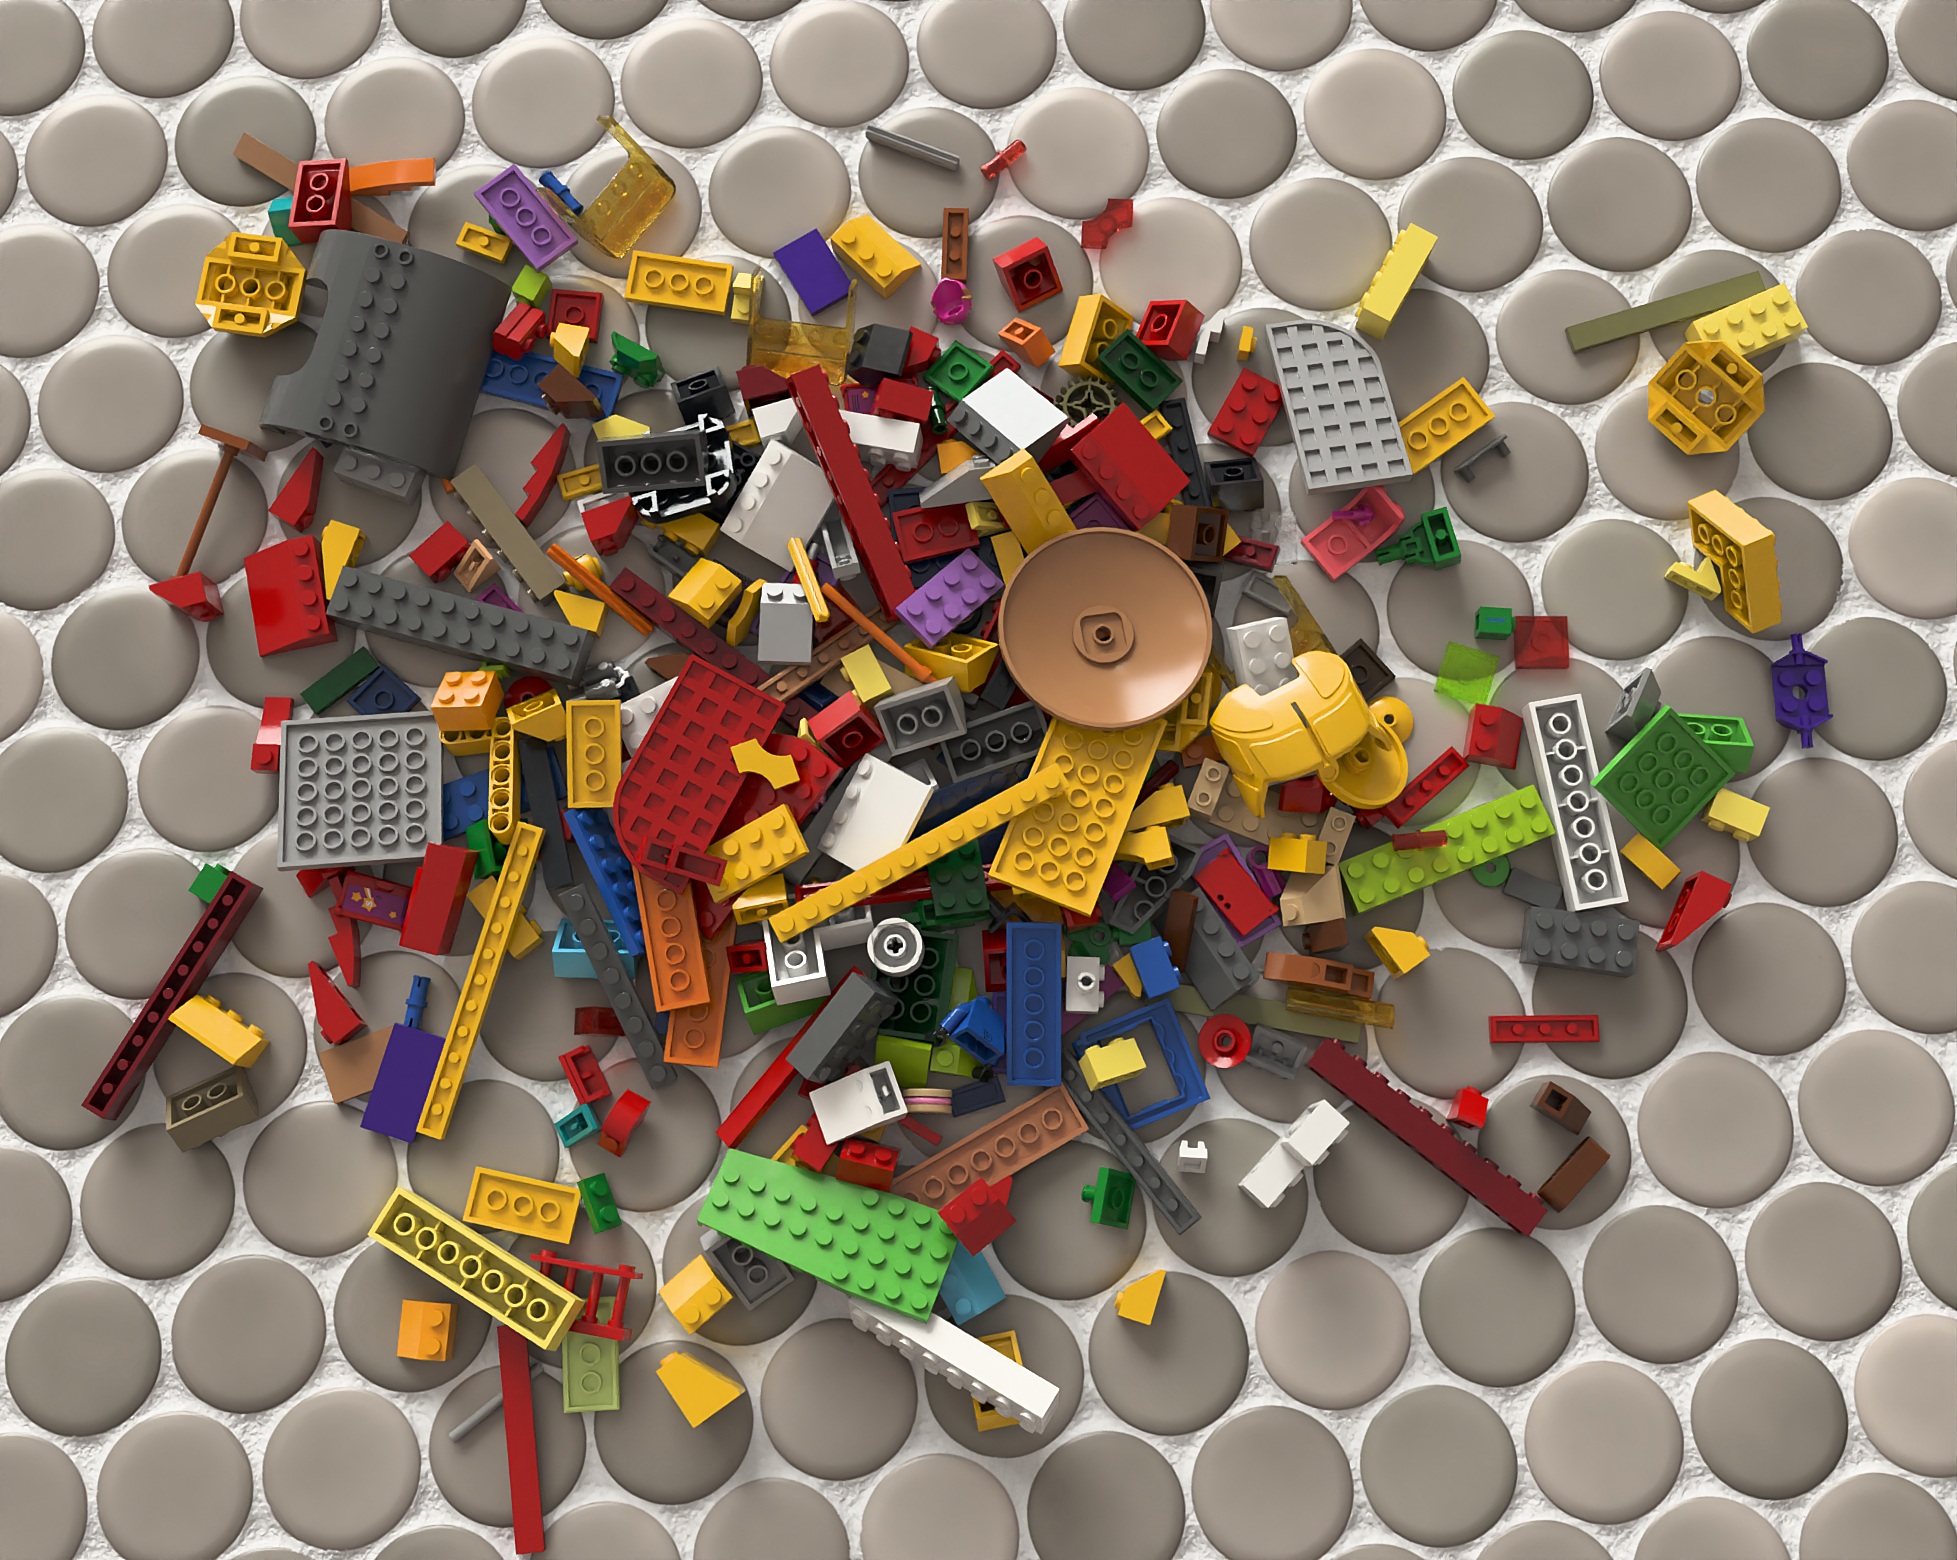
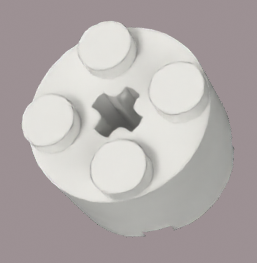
M900 918L886 919L877 925L868 938V954L872 962L882 973L893 977H902L920 967L925 953V946L919 931L911 923ZM895 942L903 946V948L899 949V953H894L893 950H890V948L894 947Z

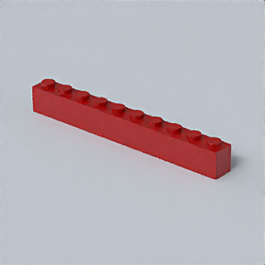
M818 364L791 374L785 380V383L887 623H891L900 619L894 613L896 607L915 593L917 589H914L912 585L910 569L907 565H904L901 559V548L898 542L893 540L890 533L891 524L888 518L882 514L880 498L871 488L870 474L866 468H863L860 462L859 448L855 443H852L849 436V425L841 417L839 401L830 391L828 375Z

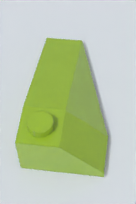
M955 967L948 1014L961 1003H969L977 997L973 969ZM947 1032L945 1034V1044L941 1047H933L930 1072L973 1078V1068L975 1066H984V1064L948 1038L949 1033Z

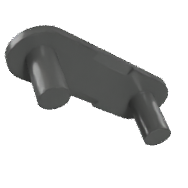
M1504 434L1457 466L1454 472L1461 471L1467 482L1474 480L1475 476L1468 466L1495 446L1503 457L1511 453L1504 442L1507 435Z

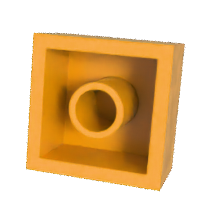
M455 671L445 673L431 705V710L440 731L491 729L504 697L496 671Z

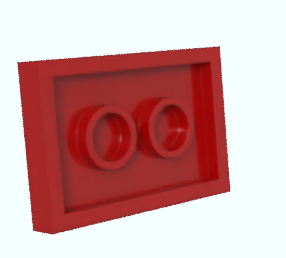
M1243 368L1207 435L1249 457H1253L1283 404L1279 385Z
M969 502L923 509L920 506L892 513L904 565L965 551L968 548L980 547L977 531L971 529L965 505Z

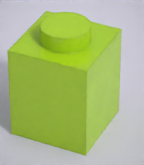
M525 264L512 287V293L516 299L515 302L517 304L522 302L539 310L552 287V283L547 274L541 271L538 273L534 268Z

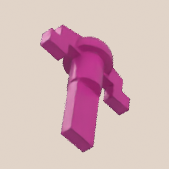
M1358 504V510L1332 511V519L1359 520V526L1370 524L1374 518L1373 509L1369 506H1363V504Z

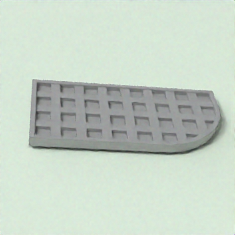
M1303 319L1266 324L1264 332L1307 494L1314 495L1412 481V469L1381 363L1371 346L1352 331L1330 322Z

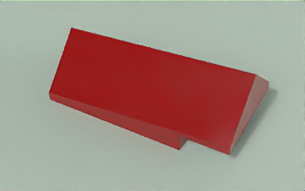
M428 842L423 867H417L399 946L436 956L451 952L479 851Z

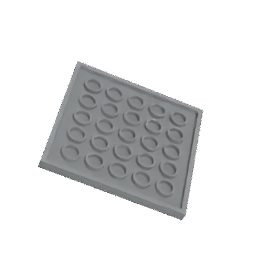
M432 711L281 721L277 868L279 871L424 861L428 842L443 845V743L439 738L440 730Z

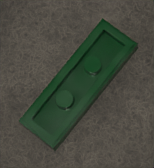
M363 646L300 693V695L313 712L319 715L369 678L380 666Z

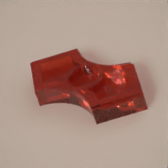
M1108 198L1107 206L1101 215L1092 220L1082 221L1081 248L1106 249L1108 240L1115 232L1123 228L1132 227L1133 199Z

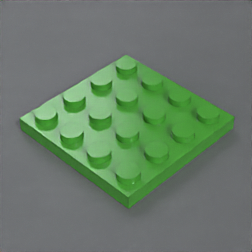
M1665 704L1590 784L1648 841L1661 851L1736 773L1671 707Z

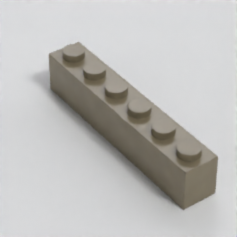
M476 463L450 481L455 487L452 493L460 504L466 502L470 507L466 512L475 524L480 521L485 527L481 532L490 544L495 541L500 547L496 552L505 563L510 561L515 567L511 572L520 583L525 581L530 587L526 592L534 603L540 601L546 607L556 599L554 596L555 590L563 592L569 590L565 581Z

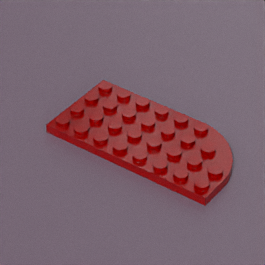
M692 653L619 781L613 802V821L616 836L629 861L642 874L680 895L684 893L691 878L636 862L643 837L649 836L706 853L749 773H739L730 747L756 738L760 746L764 748L787 706L785 703Z
M771 734L763 749L776 756L791 755L800 781L774 790L767 778L757 773H749L709 846L782 804L789 806L799 827L841 772L842 768L815 745L806 740L786 734ZM691 879L699 930L709 939L714 940L734 914L732 905L747 888L718 904L714 902L705 882Z

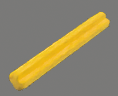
M791 538L787 546L814 618L817 622H826L830 612L820 591V586L803 542L800 538Z

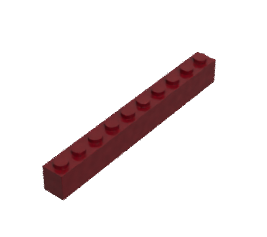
M625 567L609 586L612 591L649 620L655 627L688 652L696 654L706 662L755 688H758L772 678ZM794 696L785 703L787 706L779 720L798 734L800 720L805 718L809 721L819 712L798 696Z
M233 871L229 873L81 1106L102 1119L117 1120L175 1029L176 1024L168 1018L177 1009L196 996L264 888Z
M1326 1038L1321 1042L1304 1064L1308 1069L1521 1236L1529 1237L1548 1211L1542 1206L1544 1201L1532 1192L1529 1194L1525 1193L1520 1189L1522 1184L1510 1175H1507V1177L1497 1171L1499 1166L1487 1157L1484 1160L1476 1154L1477 1149L1469 1142L1464 1140L1461 1143L1454 1137L1455 1132L1444 1123L1438 1125L1431 1119L1433 1115L1422 1106H1419V1108L1415 1107L1409 1102L1411 1097L1400 1089L1395 1091L1387 1085L1389 1080L1379 1072L1373 1074L1366 1068L1368 1064L1357 1055L1351 1057L1344 1051L1346 1047L1335 1038H1332V1040Z

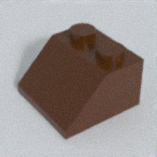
M560 363L538 384L542 392L540 397L546 403V407L556 416L560 413L565 419L602 418L605 415L597 397Z
M1172 504L1166 547L1180 559L1222 562L1229 510Z

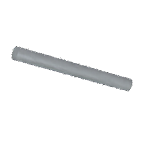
M539 1362L530 1367L531 1381L544 1371ZM502 1391L450 1432V1438L456 1443L503 1404Z

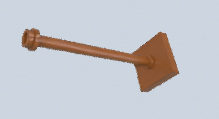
M204 424L201 425L198 434L223 447L222 451L224 453L176 576L171 575L169 579L188 575L234 456H238V453L264 462L268 452L246 439Z

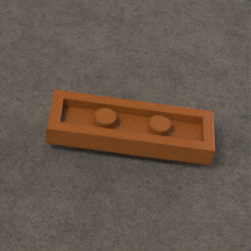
M944 208L941 280L946 277L950 280L967 284L969 208Z

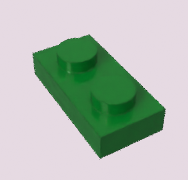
M605 1173L577 1182L594 1234L622 1225Z

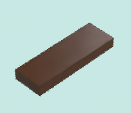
M1176 888L1171 890L1162 942L1167 941L1170 946L1172 956L1169 957L1172 967L1177 966L1179 972L1183 973L1186 968L1199 897Z

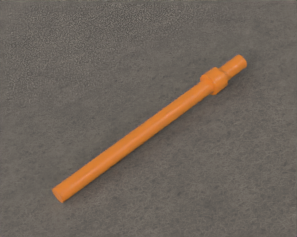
M827 582L823 585L820 591L915 673L914 677L921 683L925 682L926 684L939 681L931 674L932 671L926 665H920Z

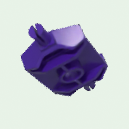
M1795 633L1790 635L1792 650L1789 651V654L1771 664L1776 722L1780 725L1797 731V734H1801V748L1808 749L1813 748V729L1833 717V714L1829 715L1824 668L1828 660L1803 649L1802 633ZM1797 686L1804 690V699H1797L1793 695L1794 687Z

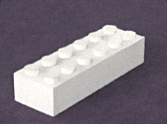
M1273 617L1226 628L1237 687L1246 684L1259 696H1265L1298 678L1297 670L1291 662L1294 655L1287 618ZM1295 702L1292 703L1291 706L1301 719L1305 728H1307V722L1305 717L1303 716ZM1312 771V772H1310V773H1308V774H1305V775H1303V776H1300V777H1297V778H1293V779H1290V780H1286V781L1269 782V785H1268V786L1275 785V784H1279V783H1283V782H1287V781H1291V780H1295V779H1299V778H1303V777H1307V776H1311V775H1315L1316 772H1315V771Z

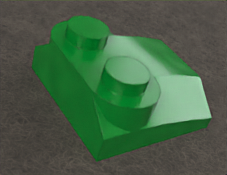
M613 331L611 338L614 355L609 361L612 365L611 369L615 373L623 374L624 377L625 375L630 376L637 385L645 389L648 386L654 387L656 382H661L666 373L659 355Z

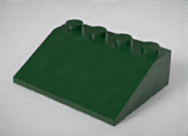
M918 930L925 946L924 957L920 967L906 976L893 977L886 975L873 963L871 979L877 981L898 1000L894 1006L893 1013L887 1019H884L877 1028L875 1037H878L880 1034L913 1041L936 1042V1036L931 1041H925V1035L929 1031H938L941 1028L939 1024L948 1015L959 935ZM895 942L894 947L890 948V950H893L894 953H899V949L903 948V946Z

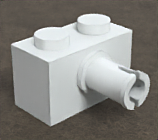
M1067 956L1065 1013L1098 1014L1099 1008L1104 1007V991H1099V981H1104L1105 965L1100 964V957Z

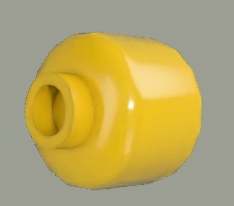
M583 554L574 558L601 581L600 577L603 576V571L596 557L592 558L589 554ZM567 571L562 573L568 587L573 586L579 592L587 590L585 586Z

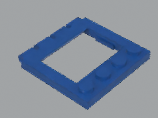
M1169 997L1079 1034L1081 1039L1072 1042L1079 1061L1085 1055L1086 1049L1095 1045H1100V1048H1102L1100 1040L1110 1036H1117L1150 1020L1180 1096L1169 1101L1167 1099L1141 1109L1142 1112L1130 1116L1117 1083L1100 1088L1133 1130L1211 1099Z

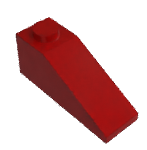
M313 447L268 510L275 518L300 533L312 524L318 502L324 457Z
M311 961L308 964L317 1020L323 1029L320 1033L329 1044H344L364 1029L367 1024L321 964Z

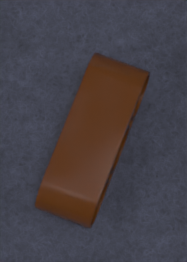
M1590 1136L1586 1137L1539 1188L1537 1194L1557 1213L1561 1212L1602 1168L1611 1155Z

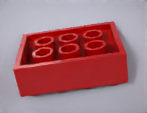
M1124 402L1065 453L1132 532L1142 529L1191 481Z
M313 535L289 539L244 558L260 657L338 641L335 622L326 615L330 602L326 599L322 544Z

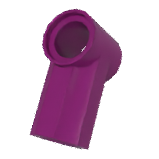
M1260 845L1249 851L1246 861L1249 868L1252 869L1262 891L1268 898L1282 893L1286 885L1279 870L1267 869L1269 848ZM1255 852L1264 853L1266 856V863L1264 865H1258L1254 862L1253 855Z

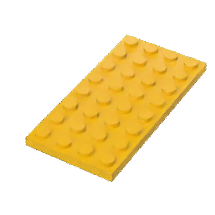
M1053 717L1029 777L1058 763L1071 788L1010 820L988 873V878L1090 917L1168 721L1160 718L1137 728L1119 731H1096L1073 726Z

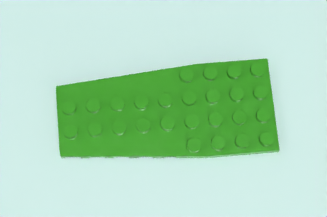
M735 1149L728 1150L697 1218L699 1226L705 1225L717 1231V1234L727 1238L728 1236L750 1250L754 1248L767 1254V1257L774 1261L780 1260L791 1265V1269L800 1273L806 1272L816 1277L815 1280L925 1324L929 1320L959 1241L937 1213L939 1210L892 1193L837 1180L836 1177L818 1174L814 1171Z

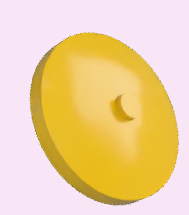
M1376 715L1374 716L1393 743L1391 746L1392 750L1388 752L1379 748L1374 743L1376 737L1367 732L1359 744L1336 759L1339 775L1334 781L1329 783L1323 782L1318 776L1323 785L1336 798L1348 805L1361 809H1376L1390 803L1402 792L1408 777V762L1402 743L1395 732Z

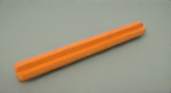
M553 544L547 550L546 554L600 600L605 602L606 605L641 634L647 636L654 629V625L560 546Z

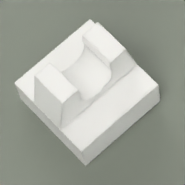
M1182 1140L1177 1162L1178 1172L1205 1173L1207 1149H1205L1204 1142L1198 1141L1197 1148H1188V1142Z

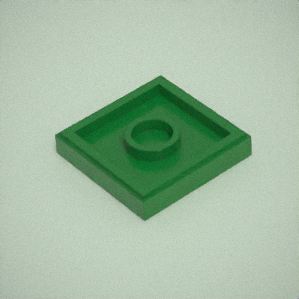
M955 340L924 374L923 379L929 385L937 387L939 392L956 404H959L963 398L981 387L995 369L993 365Z

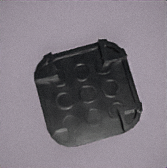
M708 414L698 415L699 422L667 431L706 429L709 452L708 475H705L706 486L634 492L635 497H632L633 504L647 522L654 524L667 523L708 511L725 504L733 496L737 486L731 436L722 421L710 418ZM648 430L642 434H650L651 431Z

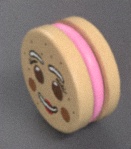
M902 1090V1097L908 1111L907 1114L952 1113V1106H950L952 1103L950 1099L952 1098L951 1090Z

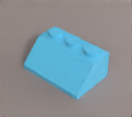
M561 919L552 949L555 977L599 979L571 920ZM603 920L631 979H635L639 965V956H630L614 920Z
M959 1240L939 1291L958 1326L1006 1298L982 1252L980 1251L973 1257Z

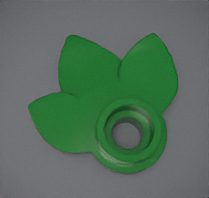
M1099 922L1098 926L1067 934L1066 929L1063 930L1066 937L1073 941L1069 948L1068 956L1100 957V964L1105 965L1110 956L1108 946L1113 940L1112 929L1107 924ZM1103 932L1105 935L1104 940H1096L1095 933Z

